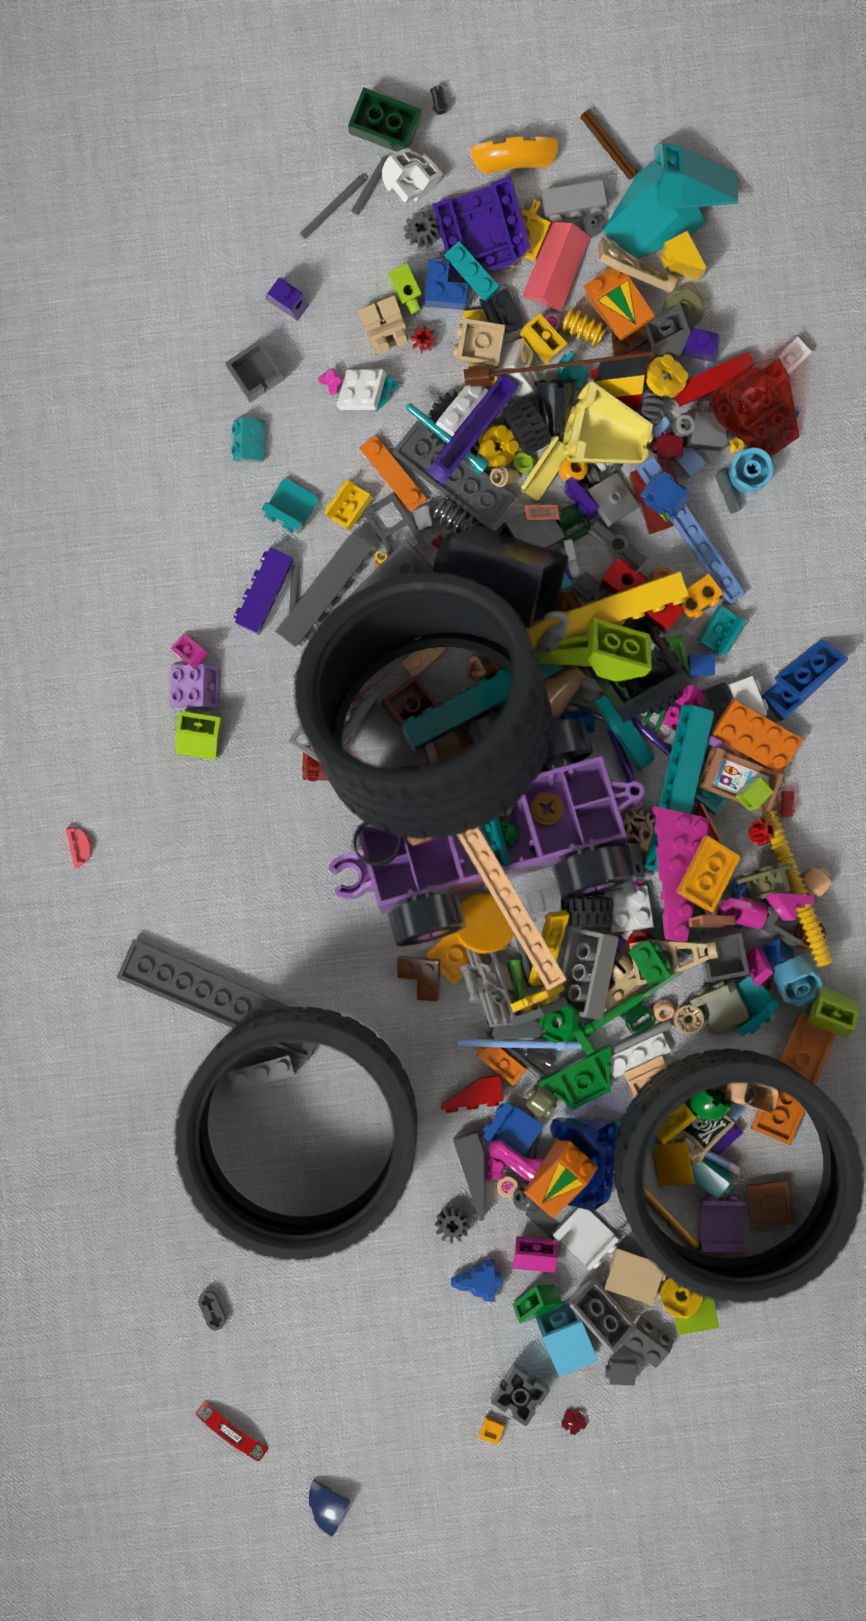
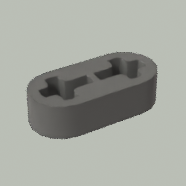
M210 1290L204 1291L198 1300L199 1307L207 1326L211 1330H220L226 1323V1316L215 1292ZM206 1295L214 1299L211 1302L212 1309H210L208 1303H203ZM212 1312L215 1313L217 1318L221 1317L219 1325L211 1322L213 1319Z

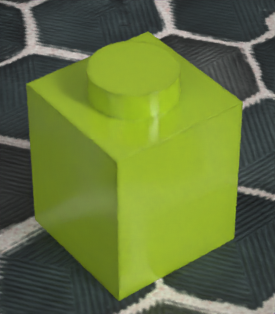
M757 777L750 779L735 797L748 811L757 810L773 791L769 788L770 785L765 779Z

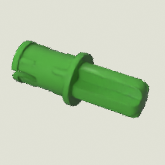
M521 959L508 961L514 1001L525 997L523 981L525 978H523Z

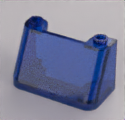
M565 1117L553 1119L550 1125V1132L553 1137L559 1139L558 1141L572 1142L598 1166L589 1183L567 1205L595 1211L607 1203L612 1194L615 1122L601 1119Z

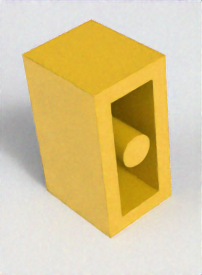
M540 313L529 321L520 332L521 337L547 365L567 346L566 341Z

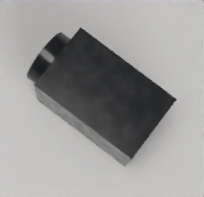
M478 525L459 534L450 532L446 535L438 548L433 573L456 575L459 578H467L489 588L495 595L498 594L517 613L525 628L530 629L545 621L544 617L547 614L556 611L568 556Z

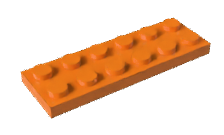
M799 1012L779 1061L789 1065L816 1085L836 1034L807 1024L809 1016ZM777 1090L778 1098L775 1110L772 1113L758 1110L750 1128L791 1145L805 1109L795 1098Z

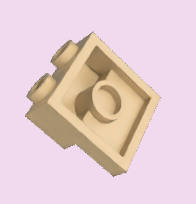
M464 318L463 325L459 324L457 337H461L460 344H455L453 357H457V363L471 366L489 364V367L498 368L505 325Z

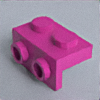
M692 685L681 689L679 700H675L676 704L669 707L664 721L677 725L682 705L700 707L704 702L705 692Z

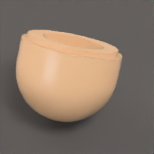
M658 1000L653 1006V1012L658 1021H667L675 1013L673 1005L668 1000ZM663 1009H669L667 1015H660Z

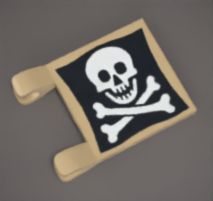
M727 1115L718 1121H708L706 1119L701 1121L697 1118L669 1141L671 1143L683 1142L686 1136L697 1146V1148L688 1153V1157L695 1165H699L709 1149L735 1122Z

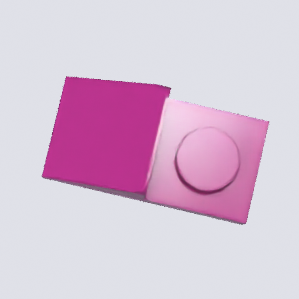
M185 633L171 647V650L194 669L208 655L202 647Z
M766 894V899L782 920H796V908H805V904H814L813 895Z

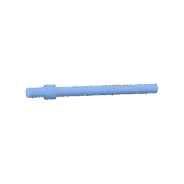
M457 1038L456 1042L457 1047L556 1049V1051L582 1048L578 1041L553 1043L549 1040Z

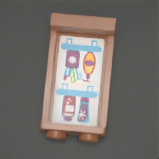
M710 747L699 776L698 787L742 804L735 795L750 779L763 778L769 783V788L773 793L757 810L770 813L775 807L777 792L783 785L782 778L784 774L774 772L729 754L723 749Z

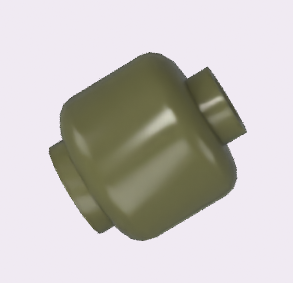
M533 1087L526 1094L528 1098L526 1107L537 1117H547L557 1107L555 1104L556 1097L546 1087H539L538 1089Z

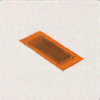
M524 505L527 520H560L558 505Z

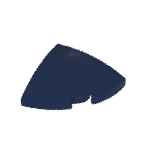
M313 1480L309 1490V1507L312 1509L316 1524L326 1534L333 1537L350 1504V1499L333 1492L332 1488Z

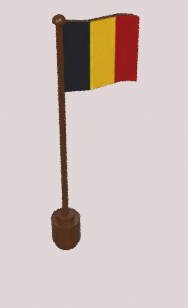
M651 349L650 352L495 372L493 368H489V364L469 366V369H464V379L466 386L479 387L491 385V381L495 380L494 376L600 362L594 383L636 412L642 399L644 376L650 358L655 356V351Z

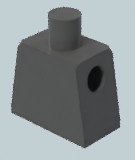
M628 843L621 846L632 879L617 888L623 887L626 897L638 893L634 882L644 878L639 844Z

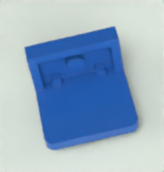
M512 1102L501 1103L495 1112L497 1116L493 1122L490 1120L485 1126L483 1137L489 1142L498 1138L502 1139L511 1148L525 1156L543 1130V1125Z

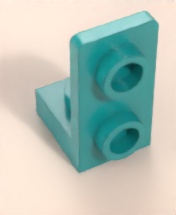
M570 351L568 355L564 354L558 363L572 362L574 352ZM581 365L557 368L559 370L558 378L576 381V390L581 388L590 373Z

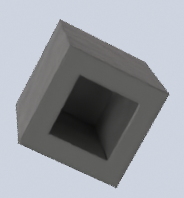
M609 1359V1365H605V1378H608L609 1384L635 1386V1360Z

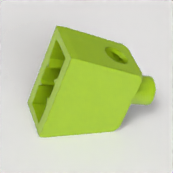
M406 263L388 272L386 278L400 305L407 304L411 314L422 310L418 300L421 296V291L408 264ZM403 289H409L411 295H406Z

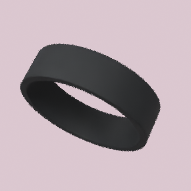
M366 822L361 823L353 837V846L360 860L376 867L392 862L399 854L401 848L400 836H397V848L391 857L381 862H372L363 858L357 850V837L360 831L369 825Z

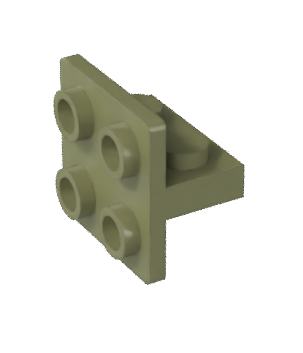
M781 862L744 873V878L738 879L737 884L746 882L751 899L753 900L764 899L766 894L786 893L791 890L785 870L793 867L792 864L784 866V863Z

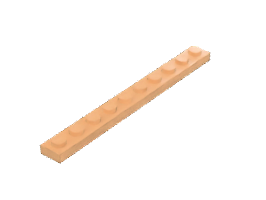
M479 828L459 834L460 841L547 990L565 981V976Z

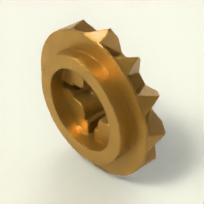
M540 793L531 802V815L537 823L545 826L555 824L562 818L564 813L563 802L554 793ZM552 802L550 810L553 812H547L542 816L543 808L541 805L547 806Z

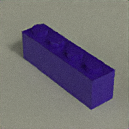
M271 547L269 551H264L260 560L262 562L260 570H255L251 579L253 581L251 589H246L242 598L245 600L242 608L238 607L233 617L236 619V625L257 635L260 634L294 562L293 557Z

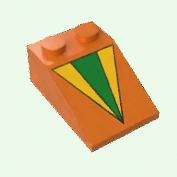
M612 267L583 286L587 301L620 341L655 318V315L630 277Z
M555 1141L524 1190V1193L550 1217L555 1218L589 1183L598 1166L572 1142Z

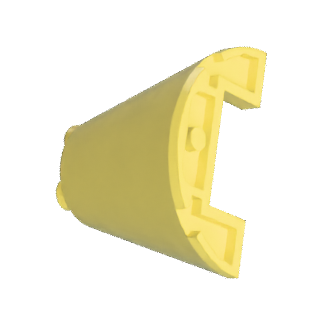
M590 381L578 395V399L581 400L576 404V407H572L568 417L563 439V452L568 455L566 459L573 463H643L650 455L646 446L650 444L653 438V424Z

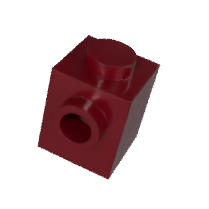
M661 432V436H657V441H653V454H657L658 459L683 458V438L674 435V432Z

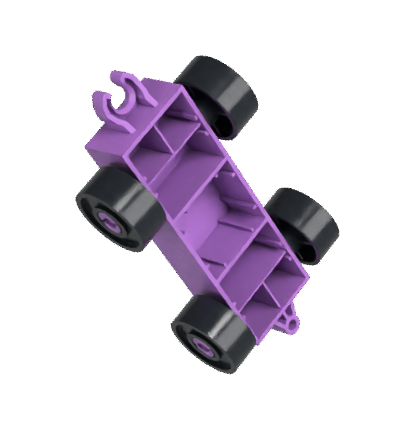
M569 719L554 722L551 744L548 746L549 752L542 766L543 768L536 780L532 782L530 789L513 805L511 816L513 823L519 828L520 836L514 845H507L511 864L501 868L507 878L510 879L553 866L561 899L572 900L609 891L632 879L623 848L621 847L625 845L627 836L620 813L626 808L632 811L641 808L644 802V787L637 781L630 783L610 781L602 756L583 761L593 754L584 720ZM402 766V767H396V768H393V769H415V768H421V767H420V766ZM543 792L556 794L564 805L562 818L555 824L547 826L537 823L532 817L530 810L532 800ZM552 802L547 806L541 805L543 808L542 816L547 812H553L550 810ZM367 825L359 833L363 849L359 851V854L366 860L372 862L384 861L391 857L397 848L398 837L391 834V832L386 833L374 828L372 825ZM458 835L437 838L414 846L407 840V837L400 836L401 848L399 854L392 862L384 866H370L360 860L356 853L342 854L336 857L328 866L330 873L333 875L349 867L354 868L358 872V881L352 886H337L335 888L336 895L339 898L350 900L357 899L367 892L374 891L381 914L388 913L396 946L399 947L430 942L464 929L466 923L457 893L486 885Z

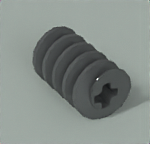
M447 496L439 503L433 514L434 520L440 518V525L447 522L446 529L450 530L454 527L453 532L455 533L471 529L480 522L477 521L473 524V516L466 519L467 511L458 513L459 505L453 509L454 501L446 504Z

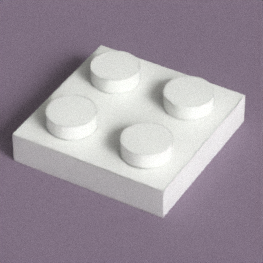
M383 369L346 370L336 406L339 410H377L387 375Z
M647 886L637 887L638 893L628 897L625 896L623 889L605 892L606 897L613 899L612 934L654 927Z

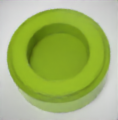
M524 452L515 455L513 467L519 473L526 474L533 468L534 460L531 455L528 456Z

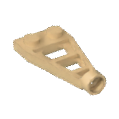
M600 239L598 243L599 261L668 293L673 290L677 282L676 277L671 274L662 275L619 247L614 240Z
M652 939L653 942L657 941L662 950L671 952L673 957V963L671 964L673 974L708 959L719 958L716 941L708 943H683ZM647 940L630 943V950ZM705 948L708 950V955L704 952ZM691 949L693 950L694 958L680 963L677 950ZM632 959L637 985L647 984V981Z

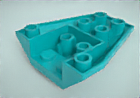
M665 143L655 145V162L661 163L662 179L657 190L659 206L681 209L738 204L736 172L685 147Z
M654 161L637 173L603 229L604 233L614 240L619 247L638 259L663 249L666 241L686 231L692 237L706 225L699 207L677 209L658 205L657 190L662 179L661 165Z

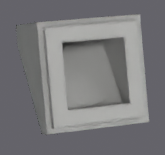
M426 505L415 510L413 515L416 529L418 531L432 529L429 506Z

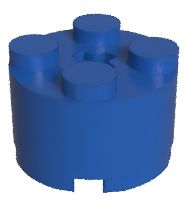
M663 472L662 475L654 474L641 492L640 497H645L643 501L651 509L660 515L665 512L669 514L667 516L668 519L674 520L688 501L690 490L683 485H677L673 482L674 478L666 472Z

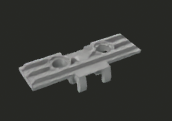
M466 947L471 964L461 966L460 972L464 974L470 994V1004L483 1003L490 1027L511 1025L510 1019L516 1015L510 1006L512 1002L509 995L512 993L513 987L506 964L499 963L496 952L482 954ZM480 955L486 956L489 960V964L483 963L480 959ZM472 973L477 978L483 977L485 989L480 995H478ZM500 996L501 1002H496L493 998Z

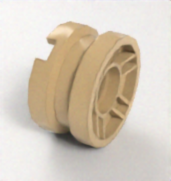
M685 1004L677 1008L673 1021L676 1028L682 1033L694 1034L703 1027L704 1015L699 1008H693L692 1005ZM687 1015L692 1016V1023L685 1022Z

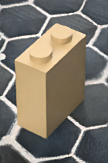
M617 1246L603 1287L605 1290L653 1305L654 1300L658 1301L661 1292L659 1285L661 1281L665 1280L666 1276L647 1256Z

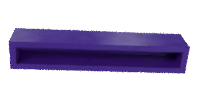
M500 375L426 472L441 484H444L518 388V385L506 375Z

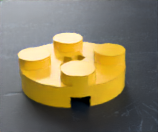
M668 354L655 358L646 370L648 377L646 379L647 385L655 394L662 397L664 395L670 397L677 396L684 389L688 379L687 371ZM664 374L668 375L670 379L665 380L663 378Z
M503 425L487 427L478 439V443H480L479 456L490 462L488 466L490 467L507 466L513 460L515 452L519 448L512 432ZM495 442L499 443V450H495Z
M671 1278L667 1279L661 1288V1304L665 1311L673 1317L688 1319L696 1314L702 1305V1296L692 1293L690 1289H684L673 1282ZM682 1291L685 1292L687 1300L678 1301L676 1294H681Z

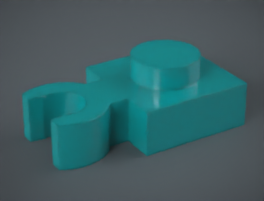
M390 374L385 378L377 410H374L376 412L391 398L389 394L396 391L400 386Z

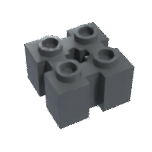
M513 1363L505 1375V1386L502 1384L498 1385L490 1397L491 1403L504 1412L509 1408L512 1410V1418L527 1427L536 1413L535 1403L541 1406L550 1389L547 1384L537 1377L530 1380L528 1378V1371ZM523 1391L524 1396L516 1397V1392Z

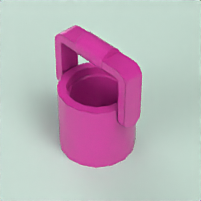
M740 897L739 899L731 898L718 906V915L735 916L736 924L755 929L763 927L768 913L766 903L745 897Z

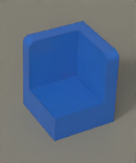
M690 654L688 656L689 677L715 675V654Z
M780 939L762 945L774 973L776 965L794 958L793 949Z

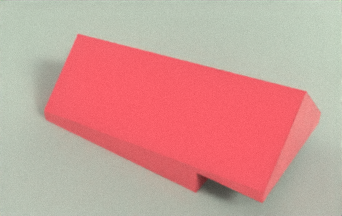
M551 222L523 298L561 312L590 236L573 223Z

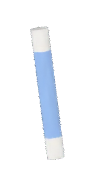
M684 1138L683 1142H688L690 1150L697 1148L691 1140ZM710 1150L704 1156L735 1174L740 1170V1166Z

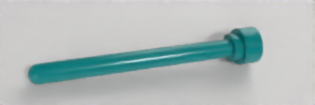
M409 403L406 405V410L448 444L452 439L451 435L437 426L434 421L413 404ZM470 451L464 457L472 464L473 471L478 475L490 463L484 457H476Z

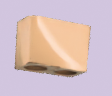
M733 1083L727 1085L724 1099L751 1109L772 1113L775 1110L778 1091L774 1088L758 1084ZM747 1089H751L754 1093V1099L749 1104L744 1101Z

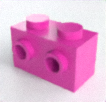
M516 1236L513 1269L555 1273L558 1257L557 1240Z

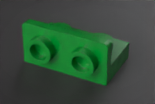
M651 938L629 951L630 956L650 988L673 975L671 963L668 959H663L660 954L662 952L661 947L657 941L653 942Z

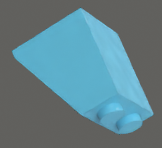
M570 1300L562 1302L560 1306L550 1313L536 1318L558 1376L569 1374L574 1370L589 1366L598 1361L583 1321L569 1306Z

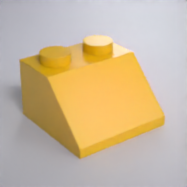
M688 231L664 243L660 260L665 268L668 267L671 273L697 281L703 278L707 267Z

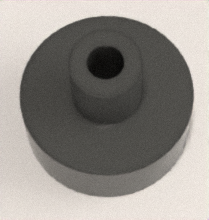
M595 214L586 216L582 223V230L590 237H596L601 233L603 228L602 219Z

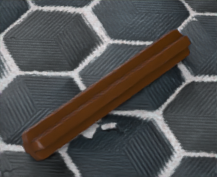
M590 110L583 112L581 120L629 180L633 179L638 173L636 168Z

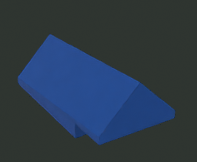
M821 639L774 677L777 683L762 695V699L766 700L767 705L782 721L788 718L845 664L848 658Z

